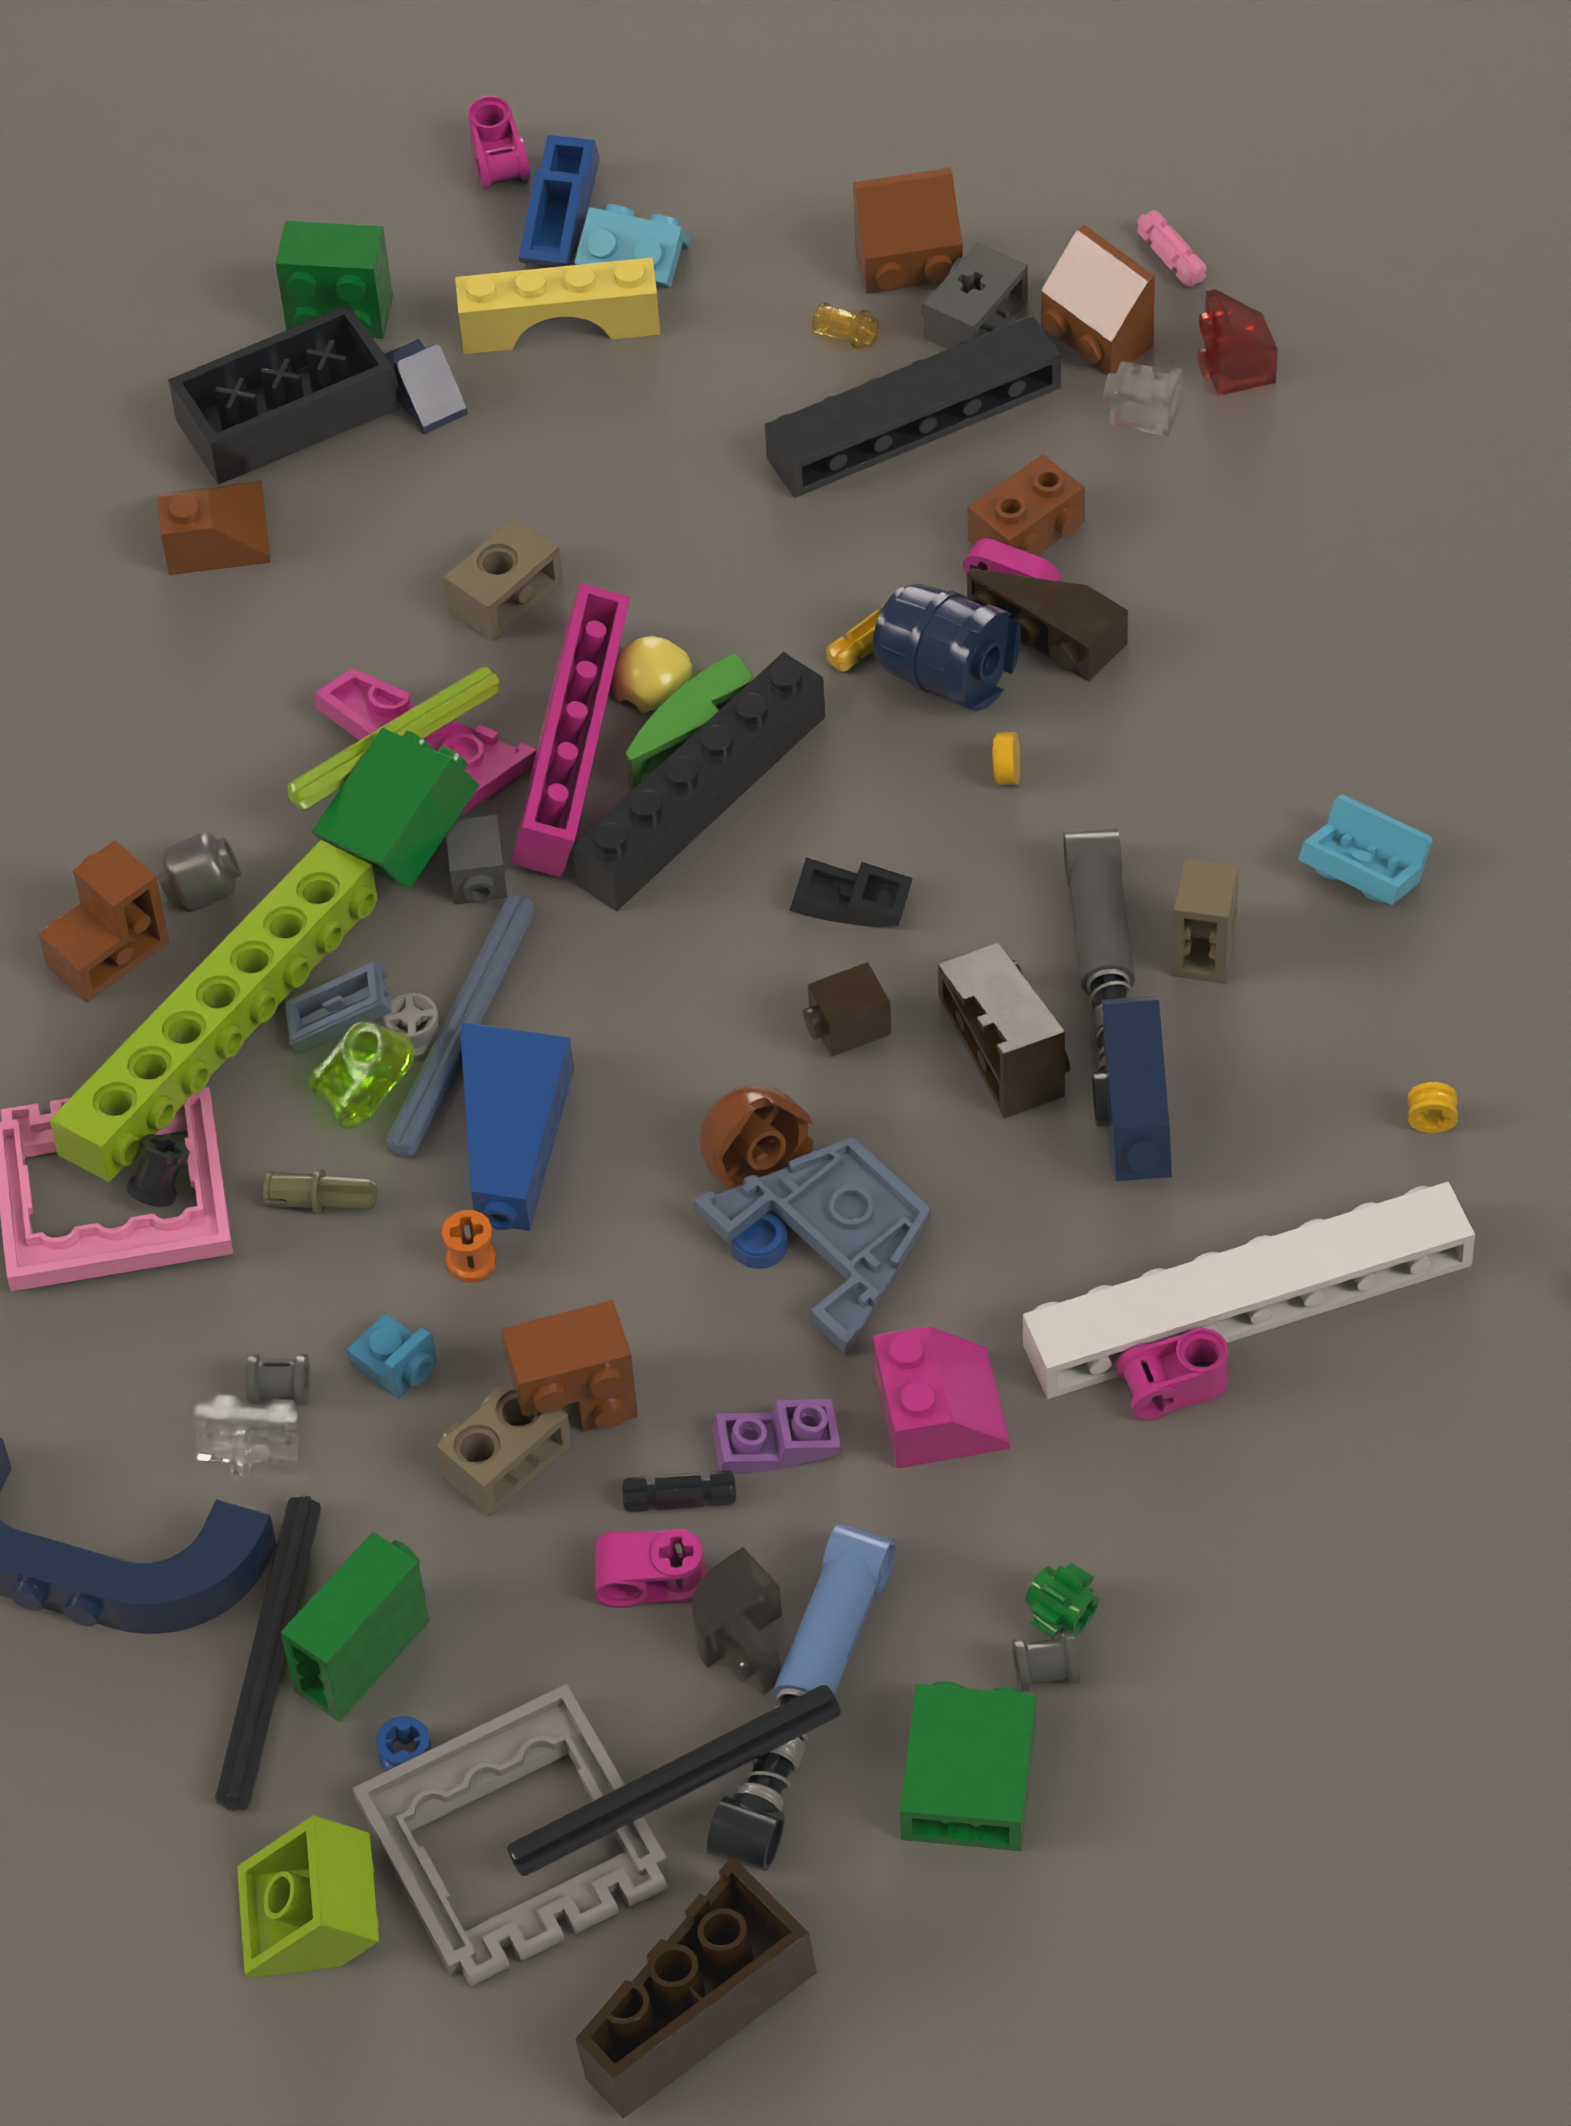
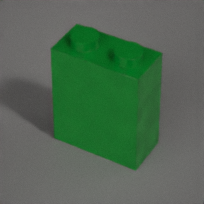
M382 728L311 832L319 840H323L372 864L375 875L409 890L480 785L464 770L468 764L467 761L453 750L441 746L436 751L424 739L410 731H406L401 736Z
M372 1532L281 1631L294 1692L339 1722L430 1621L420 1572V1561L408 1546L396 1540L390 1543L375 1532Z
M940 1681L932 1685L916 1683L900 1805L901 1840L1022 1851L1036 1728V1694L1023 1693L1011 1687H997L992 1690L963 1688L961 1685L949 1681Z

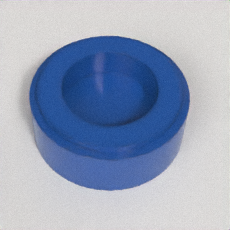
M767 1212L731 1241L732 1252L741 1264L750 1268L762 1269L777 1264L786 1254L788 1247L785 1224L779 1217Z

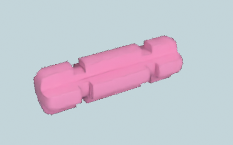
M1151 210L1146 215L1142 214L1138 218L1137 232L1147 243L1151 244L1150 247L1169 269L1177 272L1175 275L1186 287H1193L1195 284L1202 283L1205 280L1206 264L1198 255L1192 253L1193 250L1172 226L1167 225V220L1158 211Z

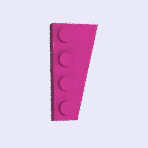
M351 668L315 692V708L358 740H361L418 705L410 701V693L354 668ZM454 720L423 738L431 745L433 750L438 751L441 746H445L463 757L468 763L464 770L480 785L461 812V816L531 769L537 750L523 743H520L515 748L499 741L498 732L480 724L476 729H472Z

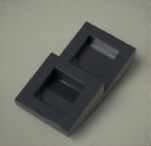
M806 857L789 911L844 924L899 926L913 878L865 862H861L858 873H854Z

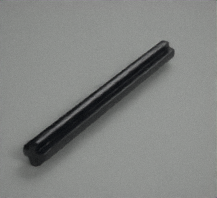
M308 1495L291 1497L287 1502L215 1799L217 1804L226 1807V1810L232 1812L246 1810L251 1804L286 1659L281 1631L296 1616L321 1514L320 1503L311 1500V1496Z
M820 1685L510 1843L507 1847L508 1854L517 1872L521 1876H527L837 1718L841 1714L839 1703L827 1685Z

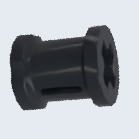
M145 1135L141 1139L139 1146L143 1153L137 1174L129 1179L127 1191L139 1202L151 1206L167 1207L175 1202L177 1191L174 1187L180 1165L186 1164L190 1151L183 1142L167 1135Z

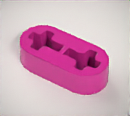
M979 539L963 561V569L966 575L973 568L1062 581L1059 571L1049 561L993 539Z

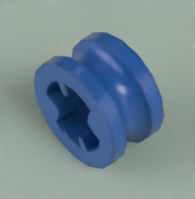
M401 1716L392 1718L381 1727L377 1734L376 1744L380 1763L386 1771L432 1749L428 1729L421 1721L414 1717ZM414 1740V1752L410 1754L402 1749L395 1754L393 1743L400 1741L406 1745Z

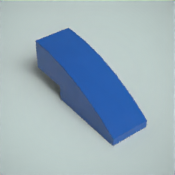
M547 135L541 169L535 172L519 253L520 262L558 267L569 266L584 225L600 159L595 140Z

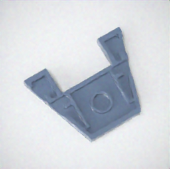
M854 1136L788 1161V1167L760 1178L751 1175L744 1178L743 1184L716 1195H714L713 1191H710L694 1200V1212L728 1244L769 1211L775 1212L847 1280L810 1310V1322L844 1354L853 1347L929 1222L931 1208Z

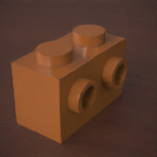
M1042 454L967 507L968 541L974 545L979 539H993L1040 557L1045 549L1062 537L1075 533L1081 524L1085 522V487Z

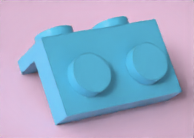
M606 204L605 210L589 207L574 261L575 265L653 257L656 285L671 288L681 248H689L691 237L680 227L681 222L679 220L661 214H652L651 220L634 217L635 212L633 210L615 204Z
M1340 795L1333 802L1327 824L1303 842L1298 860L1315 868V871L1325 878L1340 880L1361 890L1362 894L1370 900L1393 905L1420 883L1433 839L1431 836L1348 796Z

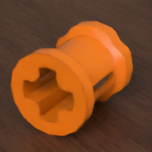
M475 1210L458 1211L449 1216L442 1225V1240L444 1246L448 1249L446 1253V1266L449 1273L462 1282L475 1283L482 1281L496 1267V1253L490 1244L493 1233L492 1226L484 1214ZM465 1225H469L471 1237H465ZM467 1256H473V1268L468 1266Z

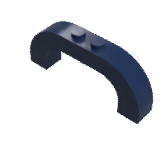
M0 1438L1 1492L12 1469L3 1438ZM216 1499L200 1534L191 1545L171 1558L152 1563L125 1561L24 1532L0 1521V1595L12 1599L16 1604L28 1610L39 1611L44 1608L65 1614L70 1620L83 1626L99 1624L121 1631L140 1634H162L189 1629L206 1623L232 1608L257 1583L277 1545L271 1516L264 1512Z

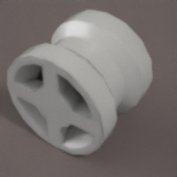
M420 993L399 995L390 1001L392 1012L383 1017L388 1032L387 1041L390 1051L397 1058L406 1062L426 1060L441 1030L438 1023L439 1015L436 1004L428 996Z

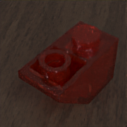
M1217 289L1206 291L1205 313L1199 314V328L1204 341V348H1199L1197 352L1202 376L1204 378L1211 377L1218 396L1275 384L1278 348L1263 314Z

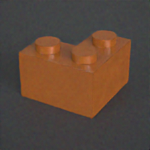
M116 840L99 852L87 856L81 865L73 870L80 904L65 915L53 919L43 931L38 933L46 966L86 1003L170 943L156 876Z
M613 1299L501 1329L505 1361L523 1416L537 1412H555L567 1404L574 1403L583 1432L595 1428H613L626 1420L638 1417L632 1356Z

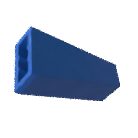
M463 1023L460 1035L473 1207L475 1211L484 1214L489 1219L494 1229L509 1230L513 1228L530 1231L574 1071L570 1037Z

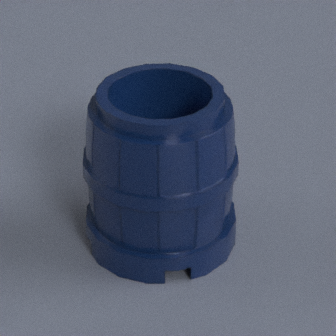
M913 584L900 587L883 606L875 626L873 652L877 661L881 663L887 672L909 682L912 686L927 693L934 692L949 697L950 701L976 712L988 708L1003 692L1004 689L996 686L1003 671L1013 674L1021 646V628L1018 621L1009 618L1012 614L991 605L982 606L952 590L945 591L924 584Z

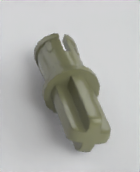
M317 1169L314 1174H290L268 1171L264 1179L263 1199H265L266 1207H301L312 1209L315 1214H322L325 1207L372 1209L377 1199L376 1181L373 1179L327 1177L323 1169Z

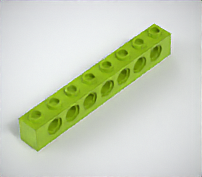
M320 840L50 1118L57 1154L107 1182H110L125 1166L131 1165L140 1154L139 1146L143 1136L156 1134L159 1130L165 1129L172 1122L176 1112L193 1094H197L205 1088L210 1076L228 1058L234 1057L239 1052L250 1034L261 1023L267 1022L274 1015L277 1006L290 992L305 983L311 970L328 953L334 952L339 947L343 937L360 919L366 918L372 912L378 901L372 864Z

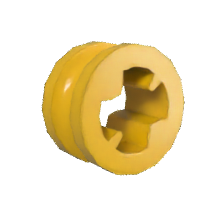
M1427 1082L1413 1087L1408 1093V1106L1410 1107L1408 1122L1411 1127L1424 1133H1441L1453 1128L1458 1123V1110L1456 1108L1458 1102L1457 1092L1448 1084L1440 1082Z

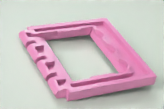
M206 1087L201 1092L193 1094L176 1112L172 1122L165 1129L159 1130L156 1135L187 1131L188 1138H184L186 1148L190 1151L187 1163L191 1188L195 1187L197 1206L185 1208L180 1216L166 1219L159 1218L154 1213L130 1217L123 1226L105 1228L99 1223L76 1226L68 1235L53 1238L46 1236L43 1232L33 1234L31 1215L34 1212L28 1165H25V1158L57 1152L50 1118L70 1098L50 1101L51 1113L44 1115L41 1114L39 1103L1 1109L0 1217L6 1274L10 1292L234 1254L210 1087Z

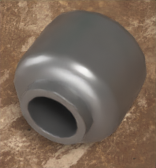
M202 832L168 847L163 854L165 870L157 873L159 883L170 902L179 899L187 909L199 910L234 893L235 878L241 876V869L231 846L224 837L216 839L212 834Z

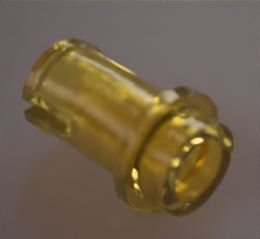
M823 302L816 308L812 320V329L816 334L821 333L849 341L853 348L861 349L864 346L871 347L876 341L879 332V320L872 317L871 312L867 310H861L859 313Z

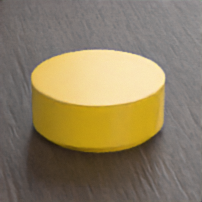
M997 732L993 738L992 748L995 782L998 785H1018L1020 780L1017 732Z

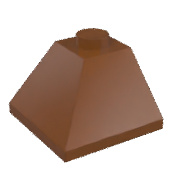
M262 480L165 492L158 496L161 538L169 575L270 563Z

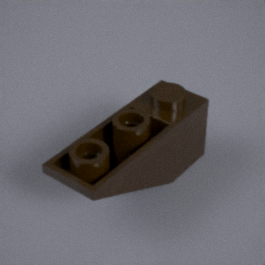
M973 568L967 572V598L982 606L991 605L1011 613L1012 615L1009 618L1018 621L1021 628V644L1032 646L1050 657L1063 670L1072 671L1087 681L1091 680L1128 643V610L1087 585Z

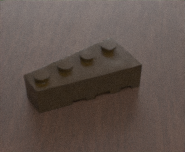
M733 1856L719 1870L720 1879L705 1896L700 1893L685 1910L686 1919L669 1939L665 1941L661 1938L646 1955L648 1963L633 1981L625 1980L575 2039L586 2080L623 2119L817 1973L809 1932Z

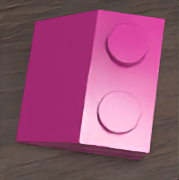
M931 1326L873 1336L875 1377L896 1469L1010 1449V1441L987 1347Z

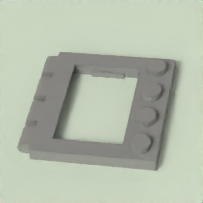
M567 1683L352 1788L358 1807L450 1976L462 1971L471 1987L510 1968L508 1959L503 1949L509 1946L513 1949L518 1960L522 1962L564 1941L563 1932L558 1924L563 1919L567 1921L570 1929L576 1935L619 1913L612 1895L620 1892L626 1905L630 1908L668 1889L661 1872L668 1868L667 1857L644 1817H641L613 1832L624 1852L464 1931L449 1903L451 1896L424 1846L419 1848L411 1834V1831L568 1754L576 1766L578 1776L592 1801L624 1786L622 1778Z

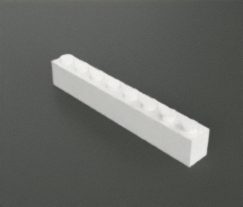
M1449 1182L1432 1187L1419 1186L1411 1189L1403 1196L1380 1203H1364L1351 1212L1326 1220L1313 1219L1297 1229L1274 1236H1259L1250 1240L1246 1245L1220 1253L1207 1252L1198 1256L1193 1261L1169 1269H1153L1144 1273L1140 1278L1114 1286H1098L1085 1295L1060 1303H1044L1033 1311L1023 1314V1346L1046 1398L1050 1399L1119 1377L1114 1367L1116 1359L1127 1349L1136 1345L1154 1343L1197 1328L1212 1329L1221 1334L1228 1343L1472 1266L1475 1233Z

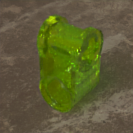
M370 1022L356 1023L347 1031L344 1038L329 1057L314 1070L309 1080V1088L318 1098H325L335 1110L334 1117L343 1128L357 1127L375 1113L379 1103L400 1077L408 1071L414 1056L413 1044L410 1038L403 1032Z

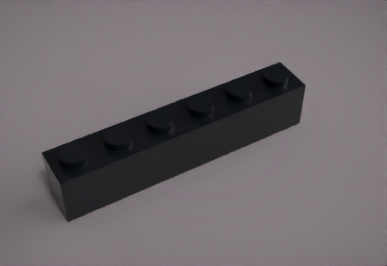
M1032 315L1014 323L1005 324L987 334L961 342L955 347L928 358L917 360L906 367L884 376L873 378L862 385L835 396H829L818 403L791 414L782 415L776 420L766 423L767 460L793 497L796 498L1060 389L1061 353Z
M782 652L573 845L577 885L615 911H618L825 718L823 677L785 652Z

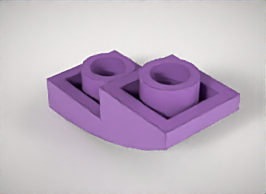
M832 1399L776 1400L771 1413H716L712 1423L719 1471L729 1470L733 1474L762 1472L797 1466L839 1454L841 1449Z

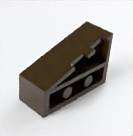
M995 943L939 963V998L1002 1116L1007 1118L1065 1097V1073L1070 1072L1071 1069L1065 1050V1031L1024 978L1017 961L1011 960L1000 944Z

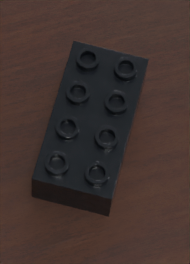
M349 304L168 379L176 421L218 485L399 409L393 367Z

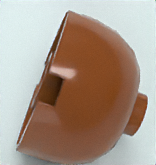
M764 1085L736 1087L716 1101L709 1109L701 1125L700 1149L705 1165L710 1173L728 1190L742 1185L743 1179L751 1175L760 1178L788 1167V1161L812 1152L813 1139L808 1135V1123L812 1124L810 1115L787 1094L776 1088Z

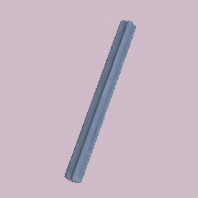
M512 894L506 899L386 1137L388 1149L393 1154H400L409 1158L416 1153L462 1061L460 1035L462 1024L480 1025L535 914L533 909L534 903L528 897Z

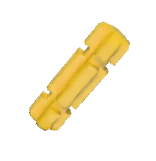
M876 610L845 633L848 637L847 639L841 636L827 647V661L831 666H834L839 672H846L859 662L857 656L864 658L873 652V636L876 622L881 613L880 610Z

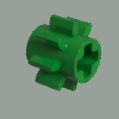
M1071 1562L1066 1568L1061 1565L1058 1566L1057 1570L1050 1566L1043 1568L1034 1578L1025 1597V1603L1032 1607L1030 1612L1035 1614L1030 1624L1053 1639L1062 1631L1072 1630L1074 1635L1082 1632L1093 1618L1099 1604V1597L1094 1595V1589L1089 1587L1094 1577Z

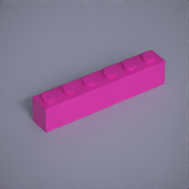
M580 582L563 636L510 864L562 877L575 842L630 596Z

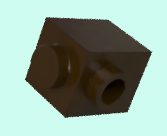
M868 962L807 984L809 1007L803 1009L804 1021L811 1037L814 1040L821 1038L831 1057L892 1034L890 1000Z

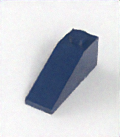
M1147 996L1102 1000L1109 1147L1116 1181L1172 1177L1170 1123L1159 997Z

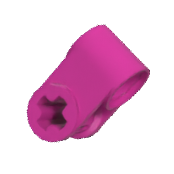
M484 96L476 99L468 109L471 147L482 189H489L493 182L520 177L522 181L530 180V167L522 137H519L508 102L496 96Z
M1207 1328L1192 1329L1186 1333L1161 1341L1136 1345L1120 1354L1114 1365L1119 1378L1127 1381L1133 1396L1130 1407L1134 1416L1140 1420L1157 1419L1178 1409L1201 1402L1212 1401L1226 1391L1229 1383L1227 1342L1221 1334ZM1202 1362L1212 1364L1208 1367L1202 1368L1193 1366L1197 1363Z
M684 1529L649 1532L613 1531L600 1535L595 1540L594 1597L603 1605L618 1608L632 1607L638 1604L686 1603L695 1600L705 1591L709 1579L706 1565L702 1562L704 1554L701 1541L695 1534ZM676 1544L681 1545L683 1553H677ZM682 1579L683 1588H678L676 1580Z

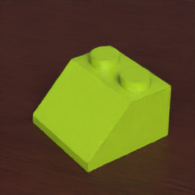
M312 1815L237 1866L244 1973L246 1976L258 1978L341 1967L379 1942V1922L373 1876L374 1866L369 1832Z

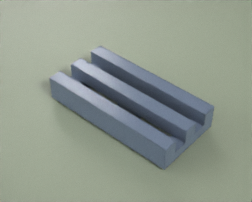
M374 960L286 1001L285 1011L289 1046L301 1054L391 1013V1003L385 999L386 996L390 995L389 986L383 981V979L387 978V969L377 960Z

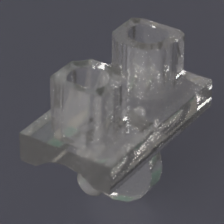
M215 1395L210 1405L196 1404L193 1412V1423L196 1429V1460L231 1462V1470L234 1477H247L251 1464L298 1468L301 1459L299 1413L296 1411L295 1403L292 1400L272 1399L265 1405L264 1409L245 1408L243 1402L236 1396Z

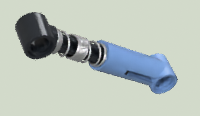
M840 1523L834 1527L823 1556L820 1578L772 1692L779 1706L820 1685H827L835 1695L875 1595L879 1596L887 1584L896 1552V1541L894 1539ZM806 1734L757 1758L756 1763L755 1760L751 1761L753 1770L743 1777L742 1785L739 1786L737 1793L732 1795V1797L724 1796L715 1811L707 1839L708 1854L727 1860L733 1856L740 1864L768 1871L777 1854L784 1829L785 1816L781 1812L784 1801L781 1794L783 1789L791 1787L788 1776L790 1773L798 1770L806 1750L804 1744L809 1743V1738Z

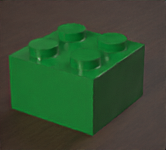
M285 220L275 265L286 330L349 304L372 338L384 339L393 298L384 227Z

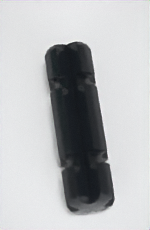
M725 1470L711 1471L708 1478H702L701 1472L657 1475L654 1482H647L646 1476L626 1478L622 1484L623 1505L628 1512L649 1511L648 1505L657 1504V1510L704 1507L703 1501L712 1500V1506L731 1505L736 1500L735 1476L732 1471Z

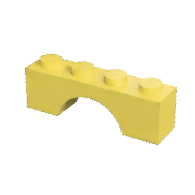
M653 257L455 277L463 354L512 350L518 338L525 330L538 322L556 317H577L591 321L600 326L611 340L661 335Z

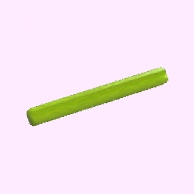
M480 667L292 780L287 785L289 792L287 796L290 802L294 803L299 810H306L341 789L382 728L401 736L406 731H410L423 739L495 696L499 692L498 683L500 680L496 673H492L488 667Z

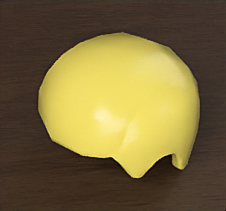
M656 636L635 639L622 649L616 661L611 680L614 697L619 703L623 700L630 701L643 714L650 710L656 711L676 690L694 677L693 664L687 653L669 640Z

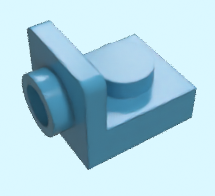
M387 1313L346 1349L348 1360L351 1364L397 1399L412 1385L417 1386L424 1382L437 1363L432 1333L422 1327L413 1334Z

